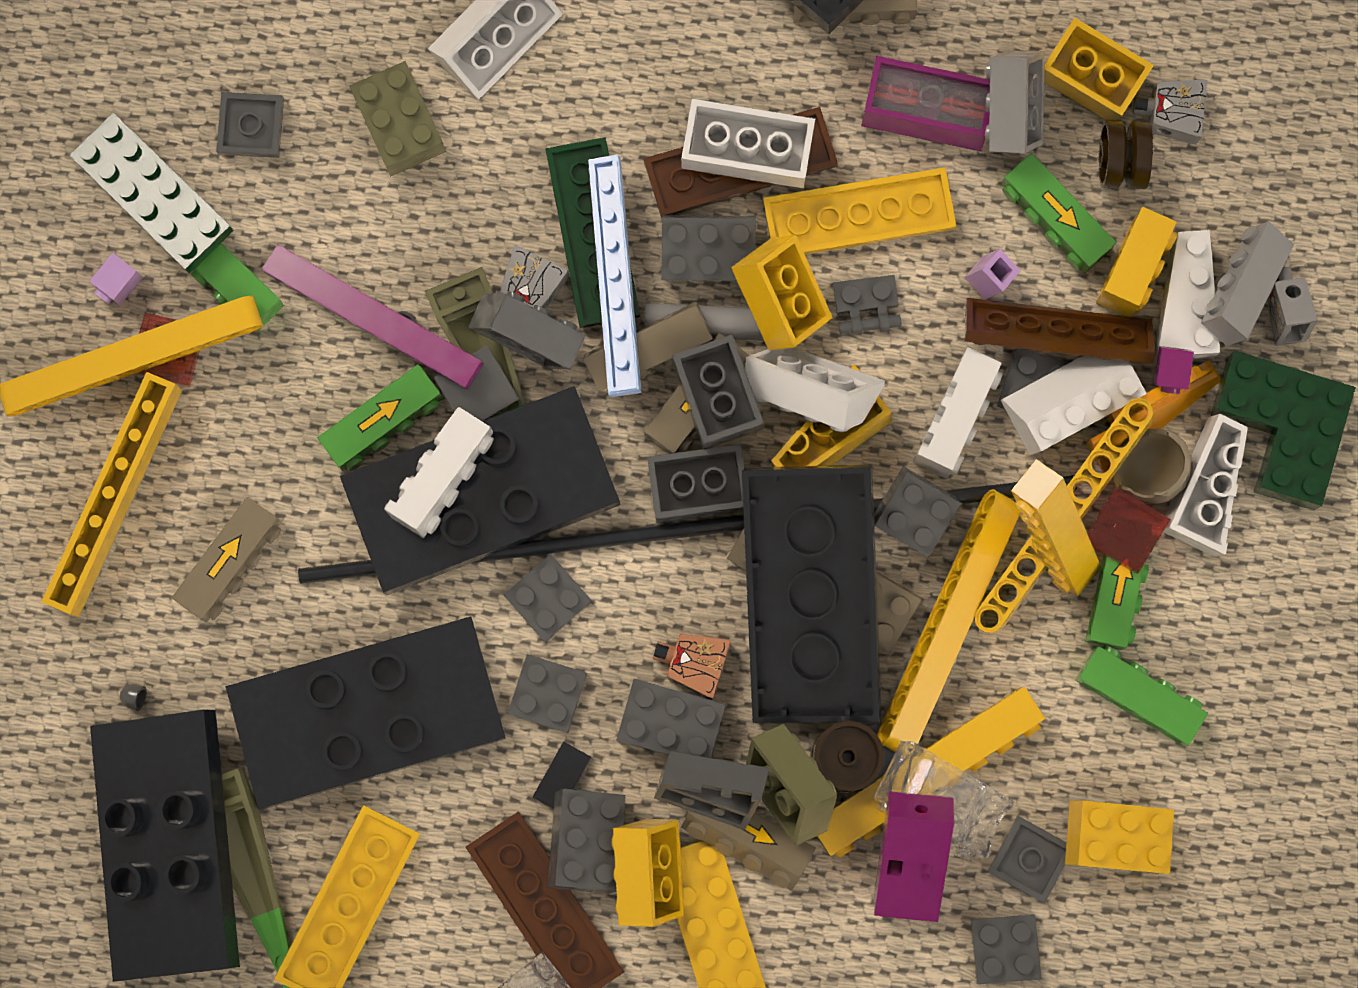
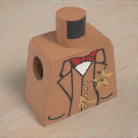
M680 634L676 646L658 641L653 659L670 664L667 678L713 700L731 641Z

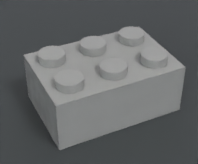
M1009 50L990 57V62L987 63L986 78L990 81V93L986 97V111L990 112V118L985 130V140L989 143V152L1027 153L1043 145L1045 51Z

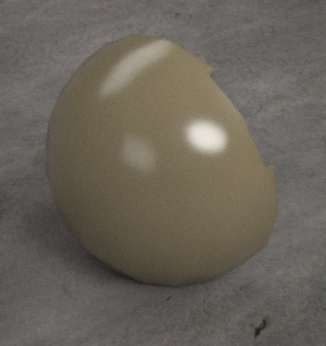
M1163 428L1147 429L1112 479L1116 488L1131 499L1150 504L1168 502L1184 490L1191 477L1192 461L1190 451L1186 442L1176 433ZM1129 439L1121 447L1118 446V448L1126 446L1129 442Z

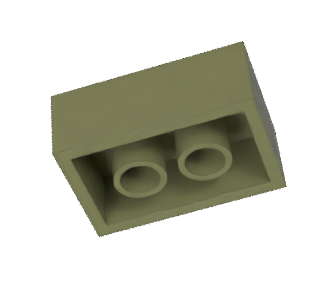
M406 61L349 85L390 177L446 152L442 139Z
M781 724L751 738L746 764L770 768L761 800L794 845L797 846L828 831L837 792L833 783L826 780L819 771L816 761L803 750L798 737L794 733H790L784 724Z

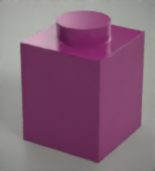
M1159 346L1154 384L1161 386V392L1180 394V389H1189L1194 351Z

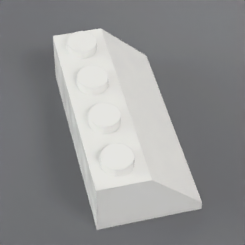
M475 0L428 50L449 74L479 100L563 13L552 0Z
M797 348L767 349L746 357L745 372L756 401L770 402L779 406V409L782 411L796 412L804 415V418L808 421L825 423L830 425L832 430L839 432L848 431L850 428L863 423L885 384V380Z
M1083 355L1001 399V402L1029 455L1047 449L1124 407L1130 400L1140 398L1147 393L1132 365L1126 360H1103L1098 357Z

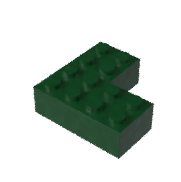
M1234 350L1227 357L1211 416L1222 414L1244 426L1270 433L1254 493L1314 511L1323 505L1356 387Z

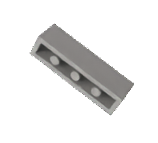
M1269 221L1257 226H1250L1242 234V242L1238 250L1230 258V266L1226 274L1219 280L1217 285L1219 288L1214 298L1206 306L1207 312L1201 324L1226 346L1248 339L1294 246Z

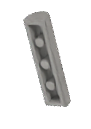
M646 303L644 326L688 305ZM699 305L711 329L713 338H716L720 333L724 337L733 335V338L738 340L764 341L750 308Z

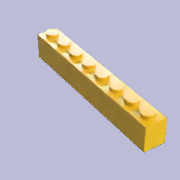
M146 372L44 594L42 603L79 618L183 391L176 384Z
M1036 459L1011 490L1016 500L1015 507L1022 513L1020 517L1027 523V531L1033 535L1031 540L1038 546L1037 552L1044 558L1042 562L1049 568L1047 572L1054 579L1052 583L1066 594L1071 591L1079 596L1102 567L1064 478Z
M1025 686L1020 687L904 761L900 766L898 765L876 779L871 785L834 806L828 831L818 835L817 838L829 856L834 854L838 858L844 856L854 849L852 843L863 836L866 841L881 832L879 825L884 823L889 791L934 796L932 791L943 785L945 789H948L961 780L959 774L970 768L974 772L987 764L988 761L985 757L996 751L1000 755L1015 745L1012 740L1023 734L1027 738L1040 730L1039 723L1045 717Z

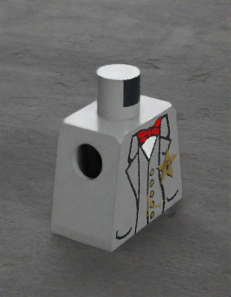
M1207 80L1158 82L1152 90V98L1135 96L1133 114L1150 116L1149 122L1151 123L1152 133L1196 145L1202 137Z
M515 245L500 292L507 294V291L517 293L525 298L523 303L533 308L534 305H538L547 309L567 282L569 272L567 269Z
M1283 267L1267 299L1275 346L1306 342L1318 321L1306 279H1293L1291 268Z

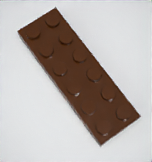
M816 107L793 114L795 116L815 119L806 176L838 167L821 108ZM683 147L643 158L661 219L662 215L680 214L778 185L682 169Z
M967 298L965 342H972L977 345H999L1009 349H1033L1042 353L1050 351L1066 353L1070 356L1084 355L1098 357L1103 360L1118 359L1136 364H1153L1155 344L1152 319Z
M519 811L466 846L469 854L557 988H602L625 972L571 890L547 888L550 857Z

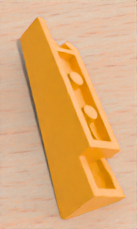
M1210 360L1199 366L1192 367L1189 389H1180V394L1161 392V386H1158L1140 397L1147 400L1153 409V421L1148 429L1163 428L1220 383L1221 378ZM1124 407L1108 415L1106 419L1110 425H1112ZM1136 407L1130 412V418L1136 422L1145 420L1148 415L1147 410L1143 407ZM1107 430L1091 438L1086 443L1090 452L1094 450ZM1123 432L1116 433L1112 437L1111 443L1115 447H1121L1129 439V436ZM1099 458L1096 460L1103 473L1109 470L1111 463L1108 459Z

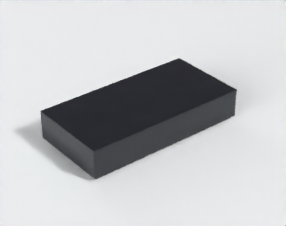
M563 741L533 798L554 809L555 792L561 789L574 790L591 756Z

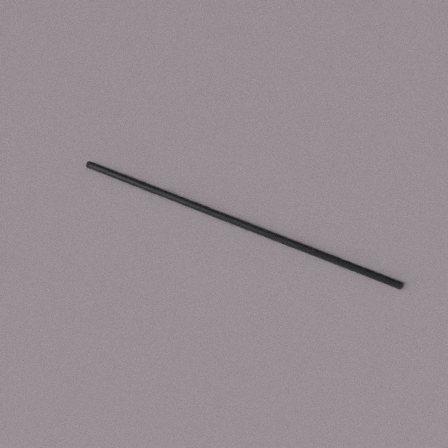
M1075 475L1062 476L1066 485L1070 483ZM1017 482L946 491L956 496L962 504L981 502L984 495L992 489L1008 498H1014L1011 490ZM883 498L874 499V513ZM744 515L530 540L473 563L743 531ZM371 560L298 568L300 584L376 575Z

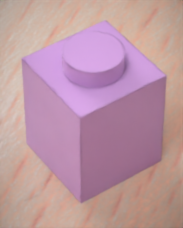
M999 248L981 257L964 278L984 299H988L1003 292L1021 270Z
M112 252L89 282L97 288L94 292L97 297L107 304L114 301L120 306L143 277Z

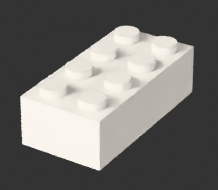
M692 99L681 158L682 169L804 188L815 119Z

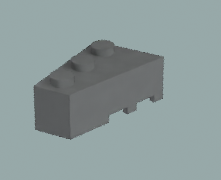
M670 751L663 766L654 799L745 830L761 802L770 768Z

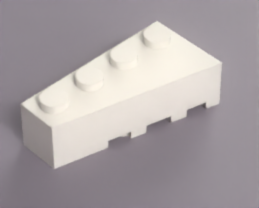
M1210 230L1178 232L1170 250L1160 319L1156 332L1153 363H1157L1159 346L1194 351L1193 361L1211 360L1220 353L1219 339L1201 324L1207 312L1206 306L1215 296Z
M967 347L913 464L946 479L951 472L957 474L964 459L960 455L964 444L970 446L977 431L973 427L977 416L983 418L990 401L985 398L990 388L996 390L1003 376V373L998 371L1001 362Z
M458 407L435 438L434 444L437 446L434 451L429 449L418 461L417 475L415 477H407L399 487L401 491L398 495V501L395 503L390 500L384 510L392 519L422 538L427 533L432 534L441 521L439 514L445 506L449 508L457 498L459 491L456 488L462 479L467 481L476 468L474 461L479 453L485 454L494 440L491 437L493 434L491 427Z
M1222 414L1208 417L1191 455V477L1184 490L1172 498L1160 525V531L1214 557L1226 555L1228 543H1226L1228 529L1231 528L1233 517L1231 515L1232 505L1237 494V476L1242 464L1248 427Z

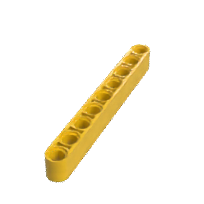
M245 296L3 382L0 384V399L5 415L7 417L16 416L256 331L263 327V323L254 296Z
M1135 398L1125 405L1067 485L1081 520L1151 425L1153 409L1147 400ZM1136 407H1143L1148 412L1147 418L1141 422H1136L1130 418L1131 410ZM1119 432L1129 436L1128 444L1122 448L1115 447L1111 443L1112 437ZM1099 458L1108 459L1111 463L1109 470L1105 473H1097L1093 470V463ZM1079 484H1088L1092 488V493L1088 498L1079 499L1074 495V490ZM1033 535L1030 536L975 614V623L981 631L987 634L999 633L1047 569V566L1042 562L1044 558L1037 552L1038 546L1031 540ZM1025 560H1031L1036 565V570L1031 576H1022L1019 573V566ZM1008 585L1016 587V598L1011 602L1002 601L1000 597L1001 590ZM988 611L996 612L999 617L998 623L992 628H986L982 623V617Z
M994 489L984 495L878 730L877 736L881 740L882 746L904 757L910 756L919 743L1020 515V511L1015 507L1016 502Z

